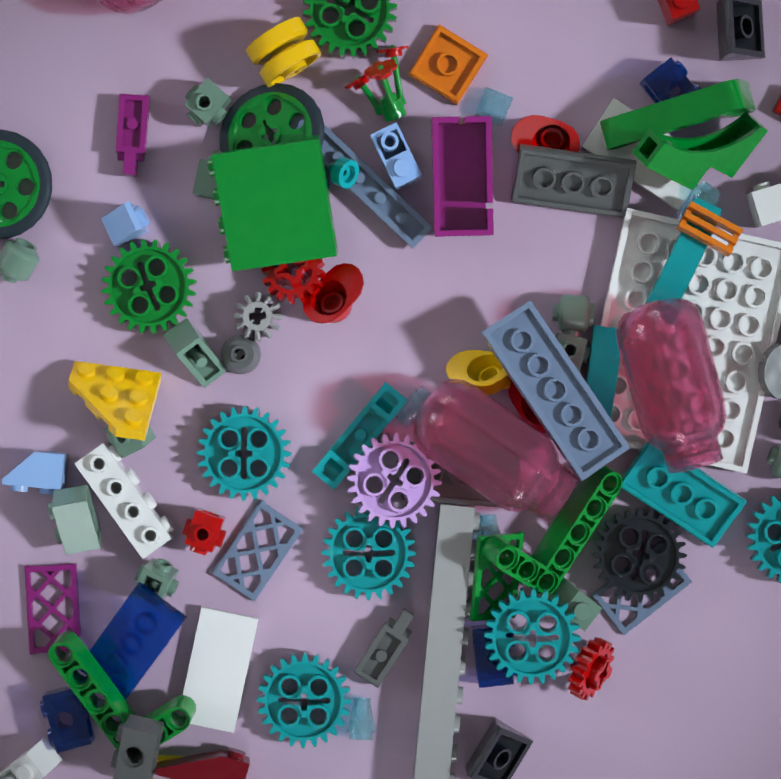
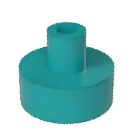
M340 157L335 163H330L328 172L330 173L332 183L345 189L352 187L359 175L358 163L346 157Z

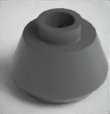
M244 335L230 337L224 343L221 350V359L224 366L235 374H246L253 371L261 358L257 342L251 337L245 338Z

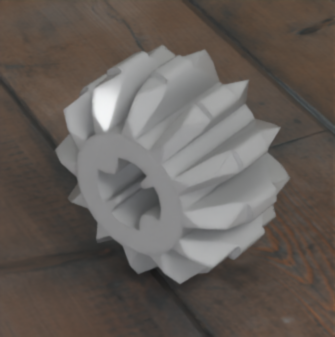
M256 292L255 302L252 301L249 294H246L244 298L248 305L245 306L240 302L236 304V307L244 310L243 314H233L234 319H243L244 321L239 323L236 329L242 330L247 326L248 329L244 333V337L247 339L251 336L253 330L255 331V341H261V331H264L268 339L272 338L268 328L271 326L274 330H280V326L273 323V319L282 320L283 315L273 314V311L278 310L281 305L275 303L269 307L268 305L273 298L270 294L266 296L264 302H261V292ZM260 308L262 309L261 313H266V319H262L259 325H255L256 321L251 320V314H255L256 309Z

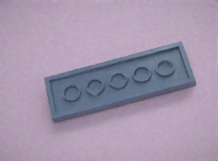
M531 300L480 333L580 482L630 449V446Z

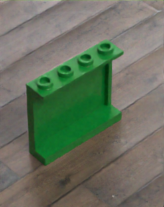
M320 135L308 136L305 140L225 152L213 151L211 154L212 159L207 160L210 177H215L217 188H213V198L215 206H220L222 217H218L220 234L226 236L227 246H223L224 259L226 264L231 263L232 271L337 256L338 246Z

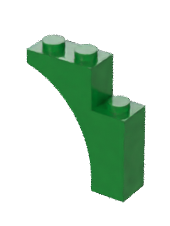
M746 112L720 130L693 138L670 137L649 128L632 153L647 168L693 190L710 167L733 178L768 130Z

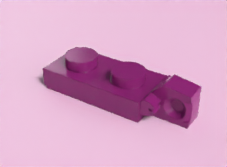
M119 94L116 153L117 160L124 161L123 175L127 177H137L138 162H144L150 105V97L148 95Z

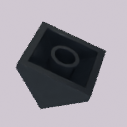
M719 0L716 3L719 61L765 58L762 0Z
M494 718L465 766L467 776L471 779H511L532 745L533 740L499 719Z

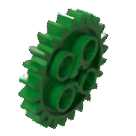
M303 0V4L310 7V9L303 11V17L311 18V20L305 23V26L308 29L315 28L310 34L311 39L320 37L319 48L328 44L330 55L335 49H339L340 58L344 57L346 51H350L352 59H355L357 50H360L364 56H367V47L369 46L377 51L376 41L379 40L386 43L387 39L383 33L393 32V28L388 22H396L397 16L389 13L397 10V4L389 3L391 0H376L378 5L373 10L363 8L361 5L363 0H334L345 8L354 5L356 13L365 17H371L374 19L373 23L367 22L355 13L346 16L343 7L328 3L326 0ZM327 11H334L338 14L339 18L335 23L329 24L322 19L323 15ZM356 23L363 25L365 28V32L357 37L349 32L350 26Z
M142 239L140 248L134 242H130L131 251L128 252L121 247L120 253L122 257L120 259L111 256L115 266H105V269L111 275L101 279L109 283L108 288L101 290V293L110 294V298L104 304L114 305L110 315L121 314L118 320L119 324L129 320V330H133L138 324L140 333L143 334L147 326H150L152 334L157 333L158 325L164 331H168L167 322L171 321L175 325L179 324L176 318L178 314L184 317L188 316L183 310L184 306L193 307V304L187 299L188 296L197 295L196 292L189 289V286L197 283V280L188 279V275L192 274L194 269H185L184 265L188 262V258L185 257L178 260L180 250L175 249L172 253H169L170 244L167 242L161 249L157 239H154L151 247L148 246L145 239ZM155 260H162L165 264L164 272L158 276L153 275L150 270L151 264ZM140 262L144 264L148 280L153 283L156 282V286L152 290L160 305L159 311L155 310L151 294L142 289V287L146 286V281L138 266ZM130 270L135 271L138 277L137 282L133 286H126L123 281L124 274ZM166 287H172L176 293L175 299L170 303H165L161 299V292ZM144 297L148 301V309L144 313L138 314L134 309V302L138 298Z

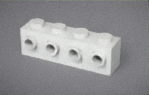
M107 442L102 443L74 464L141 558L144 559L174 537L172 533L174 527L165 515L160 517L155 510L157 506L156 501L149 492H142L137 485L140 483L139 477L131 468L128 470L120 461L123 458L120 457L114 445L110 446Z

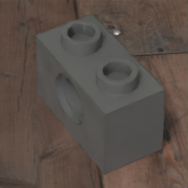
M130 714L125 724L120 723L116 735V741L120 742L119 750L114 751L111 761V767L115 768L113 779L153 778L164 722ZM131 747L139 749L141 753L134 752Z

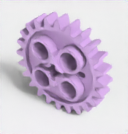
M398 433L394 434L392 441H389L387 435L383 434L382 443L379 444L375 438H372L371 449L363 444L361 449L364 455L354 454L353 458L358 462V465L348 466L355 474L346 477L347 481L354 483V486L349 488L347 492L356 493L357 497L351 503H361L362 506L358 513L360 514L367 510L369 512L368 522L377 517L379 527L384 524L385 520H388L390 529L394 528L396 521H399L401 527L404 528L406 527L407 518L415 524L417 523V513L423 517L427 516L424 509L425 506L434 508L435 505L430 500V497H439L440 494L433 490V487L442 484L441 481L434 479V475L440 473L441 470L432 469L431 465L437 459L426 458L430 449L427 448L421 452L419 450L420 440L411 445L409 435L401 442L399 441ZM385 453H391L396 457L397 464L395 468L389 469L383 465L382 457ZM404 459H408V465L398 478V482L401 485L394 486L385 501L379 503V498L390 484L387 476L392 477L395 475ZM409 469H416L420 472L421 481L419 484L413 485L407 480ZM375 477L381 482V490L378 493H371L367 490L366 482L368 478ZM399 493L405 497L406 504L403 509H396L392 506L391 497L393 494Z

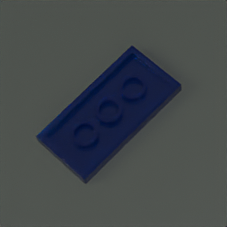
M141 582L136 585L90 649L91 654L120 691L124 699L129 697L187 618L186 615Z

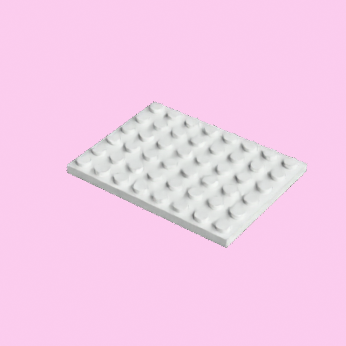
M627 208L600 326L623 329L619 371L611 420L630 448L641 450L651 436L688 461L747 474L765 395L758 381L759 362H763L765 357L763 354L766 349L776 343L781 323V242L741 234L729 257L707 246L680 303L671 316L645 304L680 233L676 229L680 220ZM712 234V238L728 245L727 241Z

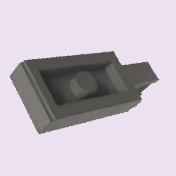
M404 608L396 620L390 617L383 624L356 666L355 674L377 688L381 685L410 640L409 636L412 631L407 627L414 617L412 612Z

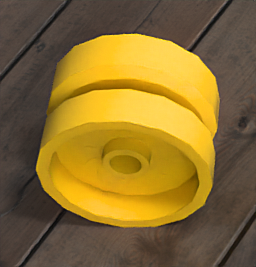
M294 17L276 25L255 39L245 50L253 65H263L259 74L267 87H272L275 83H282L313 64L322 55L314 40H303L308 30L300 17Z

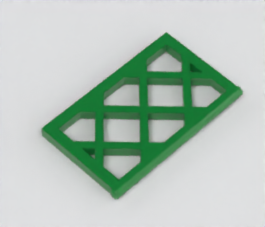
M524 532L477 535L469 619L472 622L496 619L491 614V609L501 610L498 607L499 600L504 601L510 592L516 598L518 597L519 581L512 577V582L508 585L502 579L505 572L500 569L496 571L490 562L483 557L482 546L484 542L492 536H499L508 542L516 540V547L522 550ZM487 568L493 577L482 588V572ZM498 581L505 590L493 601L487 592ZM484 597L490 606L484 613H478L479 601Z

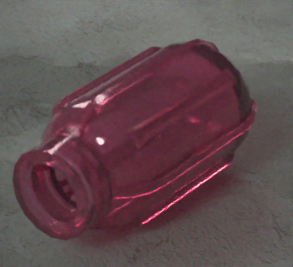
M666 298L641 304L623 314L616 330L617 344L639 426L649 443L663 451L668 473L693 470L723 460L718 435L725 426L727 418L726 404L704 321L699 310L692 302L683 298Z
M450 379L444 381L426 398L414 419L411 429L412 438L417 448L423 454L495 505L507 511L521 512L529 510L543 521L549 522L566 502L579 480L574 472L559 463L558 452L553 443L544 434L476 386L464 380Z

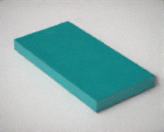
M651 436L622 475V489L660 514H664L666 518L714 548L747 503L746 499Z

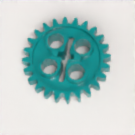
M243 406L241 414H238L236 408L232 407L230 417L225 412H220L222 421L219 422L212 418L210 421L214 426L213 430L209 428L203 429L208 438L198 440L199 443L205 446V449L197 451L198 455L205 456V460L198 463V466H207L208 468L202 475L203 478L212 476L214 479L209 486L213 487L216 484H220V495L227 489L230 490V499H233L237 492L241 494L242 501L246 500L247 493L250 492L252 497L257 499L258 490L260 489L265 495H268L267 485L270 484L277 488L279 485L275 480L276 476L283 479L286 477L281 471V467L288 468L291 465L284 461V457L292 455V452L284 450V446L291 443V441L282 440L281 438L285 434L286 429L277 431L276 426L279 420L277 419L270 423L268 421L270 417L269 412L260 417L258 407L254 409L252 414H249L247 406ZM243 427L248 429L247 450L252 451V456L246 459V479L242 478L243 458L237 455V451L243 447ZM232 430L237 434L238 442L235 446L230 447L224 444L222 437L225 431ZM260 430L267 435L265 446L257 447L253 444L251 437L255 431ZM230 459L236 462L238 469L235 475L230 476L223 472L222 464L225 460ZM262 460L265 462L267 471L264 475L257 476L252 472L251 465L253 461Z
M780 492V500H777L772 495L769 496V506L762 502L759 503L763 510L761 513L752 511V515L757 520L756 522H747V525L753 528V532L745 534V537L753 540V543L747 545L746 549L755 550L756 552L750 557V560H760L761 562L758 564L757 569L763 571L768 568L766 577L770 579L777 573L776 580L778 583H781V545L774 551H771L770 548L775 544L781 543ZM773 524H777L780 529L779 535L775 539H770L767 534L768 528Z
M357 506L356 515L352 516L348 511H345L346 520L342 521L336 518L335 522L338 528H328L329 533L333 537L324 538L323 540L325 544L330 546V548L324 549L321 552L323 555L330 556V559L323 562V566H332V570L329 571L327 576L338 577L334 584L335 587L340 586L342 583L346 585L344 594L353 589L355 590V599H358L361 592H365L367 600H370L372 592H376L378 598L382 599V590L386 589L392 595L393 589L391 585L395 584L402 587L403 584L399 578L401 576L405 578L410 577L405 568L415 566V563L408 560V557L416 555V551L408 549V546L415 543V540L405 538L411 530L410 528L401 530L399 521H396L393 529H390L388 520H385L384 524L379 527L377 517L368 522L369 512L366 510V513L359 514L358 510L360 508ZM352 530L359 531L363 536L362 542L355 546L349 544L346 540V535ZM385 530L392 535V541L388 545L382 546L376 542L375 536L379 531ZM366 545H371L373 551L394 550L395 554H374L371 560H367L364 554L344 555L343 550L364 551ZM353 559L360 561L363 566L361 572L350 574L346 569L348 561ZM380 560L389 561L392 565L391 571L384 575L379 574L375 570L376 563Z
M532 587L530 595L526 596L525 591L521 588L520 597L516 598L510 592L509 603L500 599L499 605L501 610L491 609V614L496 619L486 620V625L493 628V630L484 631V637L492 639L485 644V648L495 650L489 655V659H499L496 666L497 670L507 667V678L516 673L518 683L522 681L524 676H527L530 685L533 684L534 677H539L541 683L544 684L545 675L549 674L555 680L556 669L563 673L566 672L563 664L564 661L573 664L574 659L569 653H578L579 648L572 644V642L580 641L581 637L572 632L580 627L579 623H570L574 619L575 613H565L568 603L557 604L559 595L556 594L551 599H548V592L545 589L541 596H537L535 587ZM516 614L523 615L526 618V623L521 627H514L510 623L512 616ZM549 615L555 618L556 623L551 628H543L539 624L540 619ZM530 630L536 631L537 637H535L534 642H530L527 636L530 634ZM506 633H513L524 636L506 637ZM553 634H556V635L559 636L558 639H552V638H548V637H543V636H550V635H553ZM513 644H521L524 646L525 652L520 656H513L510 654L509 648ZM551 645L555 652L550 657H542L538 653L540 647Z
M304 652L302 660H298L296 654L292 653L291 662L289 663L282 657L280 659L282 667L279 668L272 664L270 668L274 675L265 673L263 678L268 682V685L260 684L258 688L265 693V695L257 697V702L265 703L264 706L258 709L259 714H267L262 724L272 723L269 733L273 734L279 731L280 742L286 736L289 737L291 747L296 740H300L302 748H305L306 740H310L312 745L316 747L317 738L319 737L327 743L328 732L335 736L338 734L335 727L336 724L345 726V721L340 716L350 714V710L343 707V705L350 704L352 698L344 696V694L350 691V686H341L346 680V675L337 677L336 674L339 666L337 665L332 669L328 668L330 659L327 658L323 663H320L318 653H316L313 660L308 659L307 652ZM287 678L296 680L298 688L292 692L286 691L282 686L283 680ZM315 679H323L327 683V689L323 692H316L312 689L311 683ZM301 694H307V699H313L308 701L307 706H302L300 700L285 702L278 700L279 697L300 699ZM329 698L330 702L324 703L315 699ZM288 707L293 708L298 716L294 720H286L282 716V710ZM315 708H321L326 712L327 717L322 721H315L310 713Z

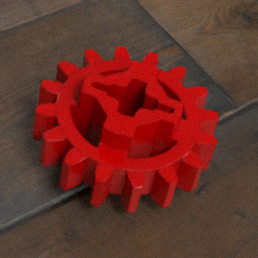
M321 258L280 264L279 267L278 265L263 267L261 271L267 277L262 279L265 286H270L268 292L271 296L277 294L279 302L282 303L287 297L291 305H294L296 298H299L302 303H306L305 295L309 294L314 298L316 295L313 289L315 287H323L319 278L326 277L324 270L320 269L325 264ZM296 269V270H295L296 275L291 276V275H292V271H291V270ZM288 285L292 287L293 290L285 289L283 287Z
M595 637L594 640L590 639L588 641L587 647H582L580 654L576 656L573 664L571 663L570 670L573 671L572 675L568 678V681L571 682L568 686L570 694L587 701L589 696L594 697L595 691L601 689L602 684L612 673V667H610V663L614 660V656H612L614 652L612 643Z

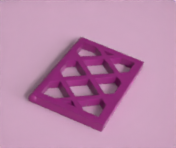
M77 563L40 566L25 565L29 654L48 653L57 637L68 627L73 629L74 633L81 639ZM62 570L71 571V585L68 589L55 579V576ZM31 572H41L47 578L37 591L32 587ZM50 582L63 592L54 605L40 594ZM66 596L72 600L73 616L70 619L57 609ZM36 598L49 608L39 621L33 616V601ZM52 612L66 623L56 635L42 625ZM38 628L51 639L46 646L35 647V631ZM60 646L64 652H69L67 647Z

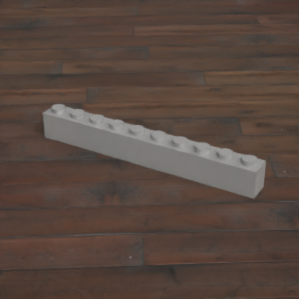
M439 503L413 779H455V773H450L451 762H456L458 745L453 744L454 733H459L460 716L456 715V705L462 704L463 687L458 686L459 675H465L466 658L461 657L462 646L468 645L469 629L464 628L465 617H470L471 600H467L468 588H473L474 571H470V559H475L477 542H472L473 530H479L480 513H475V506Z

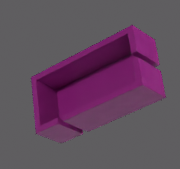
M466 116L463 118L464 124H458L459 117H432L434 237L494 235L493 209H486V203H493L492 116Z

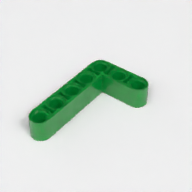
M732 79L600 121L607 150H613L640 142L649 128L658 133L667 134L722 116L729 118L738 117L745 112H754L756 108L749 83L741 79Z
M605 465L583 481H579L532 555L527 554L499 536H492L482 546L483 557L498 569L531 589L535 587L536 592L542 594L546 589L548 595L553 593L619 493L623 483L622 476Z
M61 633L50 647L48 657L116 750H119L120 742L116 741L118 727L120 723L125 724L130 714H137L82 640L75 633ZM60 646L67 647L70 653L64 652ZM77 669L85 671L88 676L81 675ZM95 693L102 694L105 699L98 698ZM179 695L144 716L145 718L164 722L160 745L189 727L196 712V704L192 698L186 695ZM175 710L183 711L186 716L178 715ZM112 716L119 717L122 722L115 721ZM131 747L134 752L141 753L139 749Z

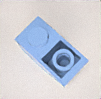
M397 122L370 135L395 192L422 179V173Z
M130 201L123 203L101 218L113 245L116 247L149 233L146 226L150 224V221L144 209Z
M34 452L2 479V485H10L11 491L28 492V487L39 488V493L53 494L55 490L66 488L69 453Z

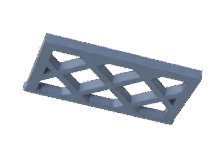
M260 500L211 573L255 601L303 531V528L267 505L264 500ZM262 508L270 514L272 524L255 527L254 519ZM287 525L295 530L287 543L280 544L277 527ZM273 528L276 545L259 548L256 531ZM252 532L255 549L238 552L237 544L245 533ZM277 549V559L270 568L263 569L260 552ZM256 553L259 570L242 573L239 556ZM235 557L238 574L228 576L220 571L228 558ZM260 574L261 582L253 593L245 587L243 577Z
M659 541L651 547V550L653 552L662 551L664 543ZM645 554L637 558L634 569L637 568L639 560L646 558ZM647 565L644 567L642 574L645 579L647 569L655 570L653 566ZM628 566L619 573H625L628 569ZM677 569L676 573L684 581L673 590L663 587L665 596L660 597L649 608L642 607L643 600L637 604V607L621 605L622 593L617 597L616 604L606 603L600 596L608 590L604 588L605 584L592 593L591 596L597 600L622 634L625 635L691 584L692 581L683 569ZM620 609L637 611L636 618L624 627L619 620Z

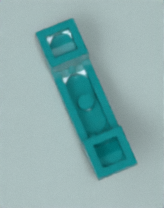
M694 197V203L720 216L721 208ZM687 220L686 224L698 229L699 231L709 235L710 237L712 236V234L703 230V228ZM680 231L645 304L672 316L702 259L707 245Z
M593 325L586 383L611 418L619 371L623 329Z
M385 382L312 472L335 490L350 472L348 466L357 463L353 458L354 454L361 456L364 454L361 446L364 444L370 447L371 439H376L408 399L389 383Z

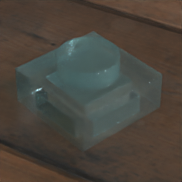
M486 87L475 116H492V123L502 126L513 97Z

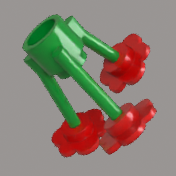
M391 45L389 49L377 50L376 54L384 53L385 58L391 57V59L375 62L373 66L366 68L363 74L355 76V79L344 87L346 90L352 86L355 90L361 88L373 105L376 115H383L385 122L393 121L406 115L404 108L406 101L402 91L397 56H402V49H408V46L395 47ZM391 71H393L396 92H392L388 77L392 74ZM369 79L382 81L386 95L379 98L381 103L376 100L367 87L366 83L370 81Z

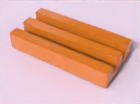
M693 201L688 204L676 228L727 257L731 255L739 236L744 230ZM687 220L703 228V230L707 231L708 233L714 234L715 236L727 241L728 245H725L720 241L710 237L709 235L699 231L698 229L686 224Z

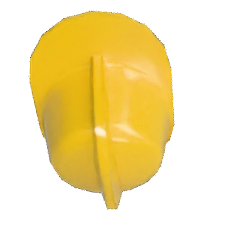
M466 350L457 353L446 365V373L449 379L458 384L470 385L483 395L496 394L502 389H509L511 386L508 374L492 351Z

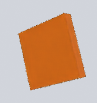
M439 24L408 75L450 102L458 105L487 59L488 54Z

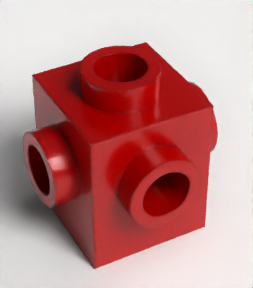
M197 508L193 519L187 518L182 535L187 536L185 544L191 545L189 550L206 555L207 551L212 553L216 546L221 548L227 532L222 530L226 517ZM200 530H207L208 537L202 536Z

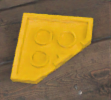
M74 361L68 380L69 390L74 395L78 394L85 401V406L98 419L102 418L108 424V430L115 437L145 441L161 383V373Z

